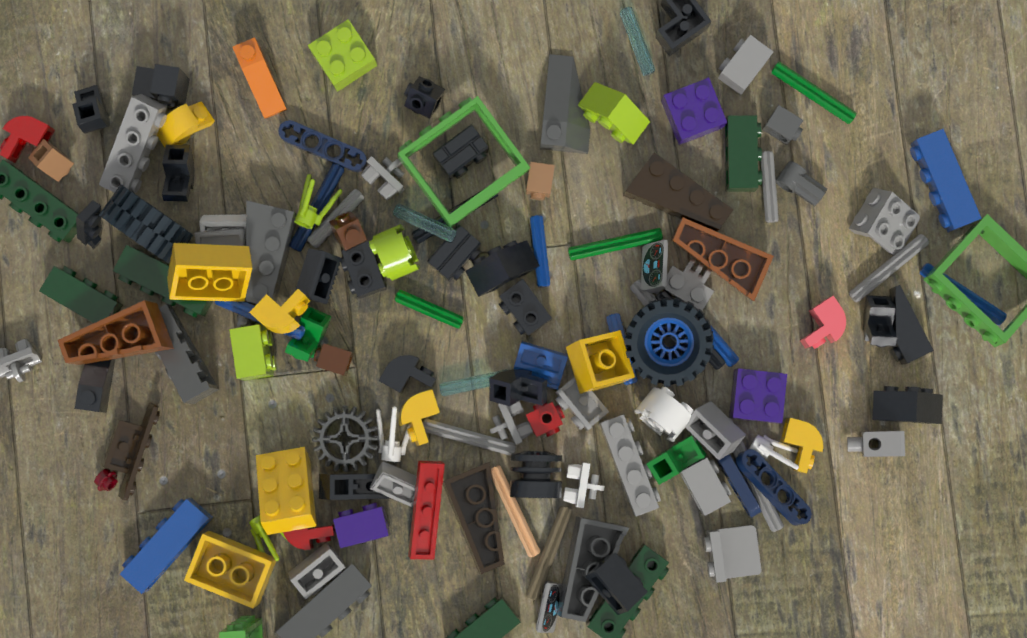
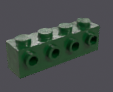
M3 159L0 162V199L7 198L11 201L9 206L20 214L23 211L30 215L28 220L39 228L44 226L50 230L48 235L60 243L61 240L70 243L77 234L76 217L79 213L8 161Z
M642 544L627 567L642 580L643 587L648 592L628 612L617 615L603 599L586 623L587 627L602 638H622L626 632L624 628L629 619L633 621L639 614L641 609L638 606L643 599L647 601L655 590L652 586L657 579L662 580L669 571L667 567L669 562L645 544Z

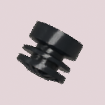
M523 451L517 454H510V461H521V467H510V471L521 473V478L510 480V497L562 498V481L551 479V474L562 472V468L551 467V462H562V455H556L549 451Z

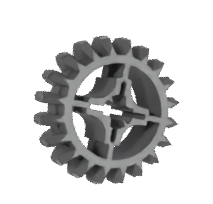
M343 405L342 413L339 412L337 407H334V416L329 412H325L324 415L328 420L325 422L323 419H318L317 422L323 427L322 429H313L314 432L320 433V437H313L312 441H320V446H316L313 449L314 451H323L318 456V459L323 460L327 457L326 467L335 462V471L340 469L341 464H343L344 472L349 471V464L352 465L354 471L358 470V461L363 466L367 465L366 460L363 458L364 456L370 459L374 457L372 453L368 452L369 449H378L377 445L371 444L372 440H379V436L371 435V432L378 430L377 426L369 428L368 424L372 423L373 419L370 417L364 421L365 411H361L357 416V407H353L351 413H348V406ZM349 418L357 421L362 426L365 435H357L351 431ZM341 419L340 431L336 435H327L330 426ZM343 432H347V436L358 437L357 440L348 442L349 445L345 446L343 441L334 440V438L344 436ZM357 442H365L362 451L356 457L350 459L352 445ZM327 443L339 445L342 459L330 452Z

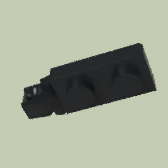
M94 200L76 217L77 239L85 246L87 244L90 245L92 249H95L101 243L99 233L102 229L101 216L99 215L101 205Z

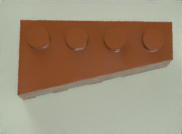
M683 217L680 218L671 241L751 301H755L774 257L771 254Z
M146 300L57 340L65 363L76 365L174 349L158 304Z

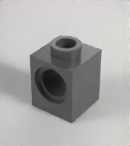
M778 105L762 130L787 145L791 140L796 141L803 129L800 125L803 119Z

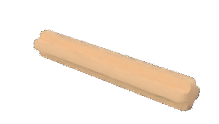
M497 465L491 468V478L528 557H534L540 553V549L516 498L510 497V485L501 466Z

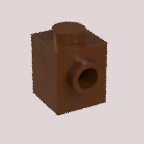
M351 211L340 214L335 219L329 221L337 242L345 251L367 240L358 218Z

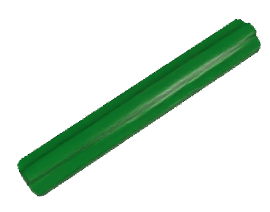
M777 62L772 69L773 75L845 123L850 124L856 117L857 113L783 63Z
M655 228L569 247L568 254L570 260L573 261L663 240L661 228Z

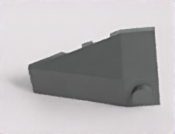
M549 54L540 150L588 154L590 126L589 121L583 116L584 111L578 106L583 96L573 56Z

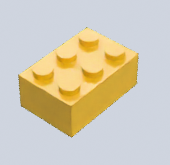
M173 243L167 276L169 299L244 302L252 272L249 246Z
M305 447L256 455L260 521L266 534L270 535L316 527L311 461Z
M207 531L200 538L184 581L254 609L260 604L276 561L269 554Z

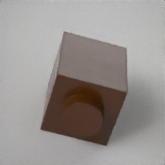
M323 343L322 348H317L314 361L317 362L316 367L347 377L354 353Z

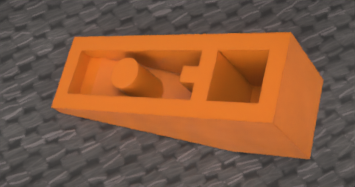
M254 37L233 46L235 55L264 119L287 110L256 38Z

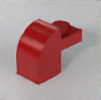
M30 116L15 117L2 128L10 133V135L2 142L0 155L16 163L26 143L37 147L43 139L49 142L55 129Z
M328 525L283 533L287 541L294 547L311 550L314 548L313 539H316V543L331 541V536L336 535L335 525Z

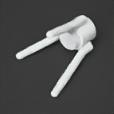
M395 406L392 407L389 440H385V443L380 409L376 410L379 436L378 453H382L381 460L401 462V455L406 454L409 436L406 430L401 446L400 441H395L397 407Z
M757 435L749 449L756 450L764 459L771 455L796 470L799 468L797 464L773 450V446L798 453L797 448L775 441L766 435L763 437Z

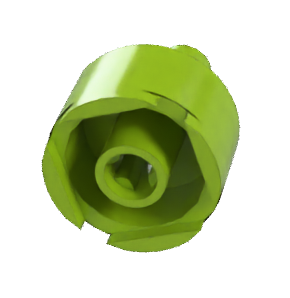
M401 224L374 235L373 239L369 241L374 255L378 254L381 263H378V267L382 276H387L392 281L420 269L419 265L414 264L418 261L409 236L403 237L401 231L405 229Z

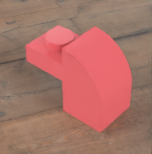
M834 295L809 310L819 328L801 339L800 342L805 349L811 346L816 349L826 342L824 337H827L830 343H833L843 335L846 328V316Z

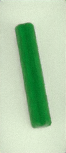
M399 290L395 296L397 303L457 329L461 327L464 321L463 316L403 290Z

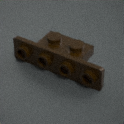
M150 402L141 425L117 419L102 464L104 468L125 473L118 494L122 500L128 501L129 495L132 496L135 492L136 481L134 480L137 472H140L143 468L144 458L142 456L145 448L150 446L152 440L150 432L152 426L157 424L160 416L159 406Z

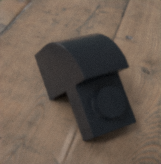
M94 85L74 91L77 103L72 105L77 125L82 132L86 134L109 127L110 118L105 110L99 86Z
M166 145L162 161L165 172L162 191L163 201L188 202L190 189L194 187V159L191 146Z
M866 295L863 313L864 340L870 341L871 345L877 347L896 346L897 336L893 328L895 306L891 296Z
M403 355L393 359L387 365L379 382L402 394L411 377L433 388L437 379L433 377L434 372L426 367L421 366L420 370L416 368L421 359L411 355Z
M506 370L489 378V401L506 406H512L520 400L541 406L547 403V379L532 376V371Z

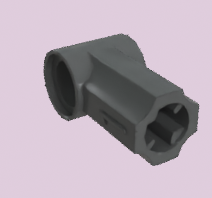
M793 161L787 163L775 180L776 184L789 193L797 194L814 207L827 191L826 187L807 175V171Z

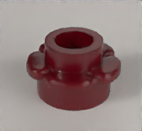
M108 468L102 470L94 480L99 491H110L118 482L116 472Z

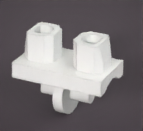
M582 462V465L570 464L567 469L566 477L579 479L578 489L565 487L563 500L575 504L579 508H584L587 489H590L588 498L596 500L597 490L604 491L605 486L598 485L599 475L592 474L591 484L588 483L589 463Z

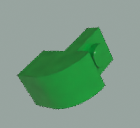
M309 307L299 322V325L305 327L304 336L301 340L292 338L287 344L285 353L306 362L310 358H314L317 348L320 347L326 334L331 316Z
M691 435L664 450L647 462L646 465L660 485L678 475L688 466L704 458L707 454L699 441Z

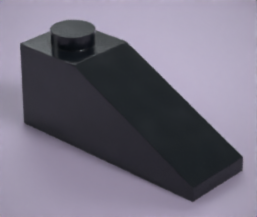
M898 285L889 289L895 306L893 328L897 336L896 346H892L891 353L897 362L900 361L901 365L934 350L901 286Z
M116 359L84 365L78 384L74 409L107 413Z
M319 474V499L392 498L370 489L376 474Z

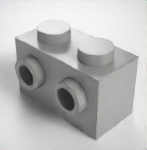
M749 35L746 41L741 38L733 49L736 52L733 58L729 59L727 57L719 67V70L722 72L718 79L740 95L743 94L773 54L771 49L752 35Z
M712 401L695 409L685 427L718 460L732 453L746 436Z
M706 457L680 472L685 485L701 514L704 516L731 502L728 497L731 495L729 487L725 481L721 483L716 475L720 473L717 465L713 460L709 461Z
M326 542L289 571L288 575L293 585L307 599L309 596L318 593L330 579L332 580L339 576L345 565L335 550Z

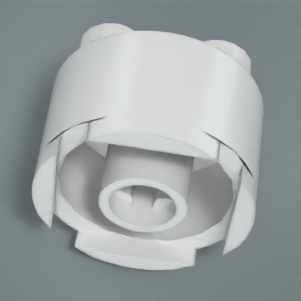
M662 386L661 389L653 387L636 408L635 413H641V421L660 436L664 432L669 435L667 440L674 442L688 424L694 410L684 402L680 404L674 399L675 394L667 387Z

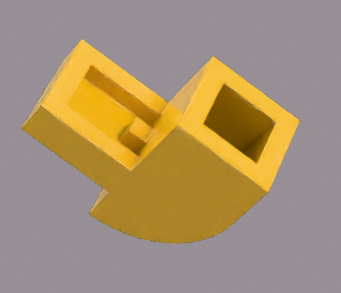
M202 101L191 106L184 104L167 114V119L164 125L159 128L157 137L164 147L166 145H182L188 141L193 133L212 126L215 120Z
M297 289L280 307L266 294L249 313L268 330L274 333L285 334L296 330L300 326L294 318L306 311L310 300Z
M432 389L409 398L399 412V425H410V428L407 429L411 443L415 442L416 447L428 443L421 419L440 413Z
M794 418L785 419L780 442L798 446L795 464L799 468L797 470L793 468V471L807 473L808 469L811 470L814 464L815 456L812 455V451L823 452L821 434L808 422Z

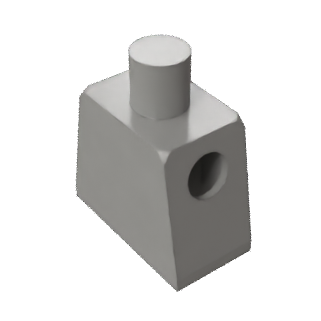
M904 431L861 432V437H847V452H862L863 457L905 456ZM877 440L878 447L870 448L869 441Z

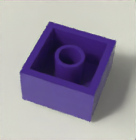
M710 78L663 95L661 103L678 145L723 129L727 124Z
M740 368L734 369L729 418L777 424L783 423L787 374Z

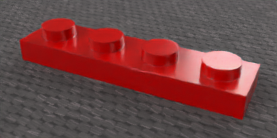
M418 461L408 552L410 559L434 560L445 467L442 461Z

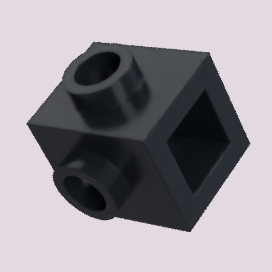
M419 76L414 84L411 82L408 84L404 96L407 97L404 106L411 109L414 113L421 114L430 119L438 109L445 89L433 83V81Z

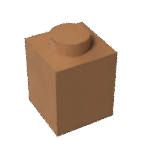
M45 139L28 157L37 168L57 182L69 173L74 164L63 152Z
M530 162L531 168L529 169L526 194L531 195L530 198L535 200H545V197L550 198L555 165Z

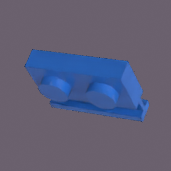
M521 341L513 369L532 371V376L547 379V387L558 390L568 355Z

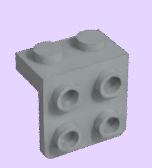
M873 188L866 197L858 214L854 217L849 229L854 234L870 237L889 254L894 256L903 249L918 224L920 216L893 192Z
M575 377L555 392L558 396L555 401L564 411L567 408L574 415L571 420L579 430L583 428L586 431L590 430L595 423L609 413L608 409L593 391L579 393Z
M747 525L706 531L707 537H704L705 551L709 552L710 562H707L709 577H712L713 581L716 583L726 582L728 578L759 575L761 573L757 532L754 526Z

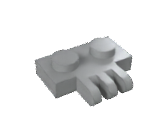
M692 258L683 272L672 266L667 273V285L663 290H666L676 298H681L682 301L693 303L698 310H703L714 290L704 285L712 271L708 268L703 276L699 273L704 266L700 263L695 271H693L691 268L695 264V260Z

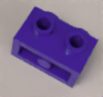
M377 503L362 506L363 511L353 513V509L338 512L339 517L333 519L340 548L391 535L384 506L377 507Z

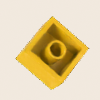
M621 330L581 339L566 347L580 394L621 384L635 378L632 366L630 365V359L626 355L627 349Z

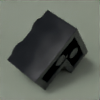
M662 0L660 5L671 18V21L658 29L655 38L668 56H671L708 30L712 21L696 0Z
M155 64L153 69L137 66L132 95L143 94L167 106L169 109H176L177 106L186 104L190 79L179 67Z
M514 240L504 245V249L501 246H497L487 252L488 257L482 256L472 262L474 266L465 272L478 297L491 293L506 283L523 277L540 267L527 240L520 243Z
M883 386V391H873L872 420L942 424L943 395L933 394V389L905 387V391H899V387Z

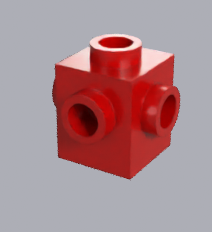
M553 402L545 403L542 406L536 404L532 406L534 411L526 414L536 437L544 433L549 437L561 431L559 428L560 425H563L561 419L565 418L559 404L554 406ZM544 414L550 415L551 421L549 423L542 421Z

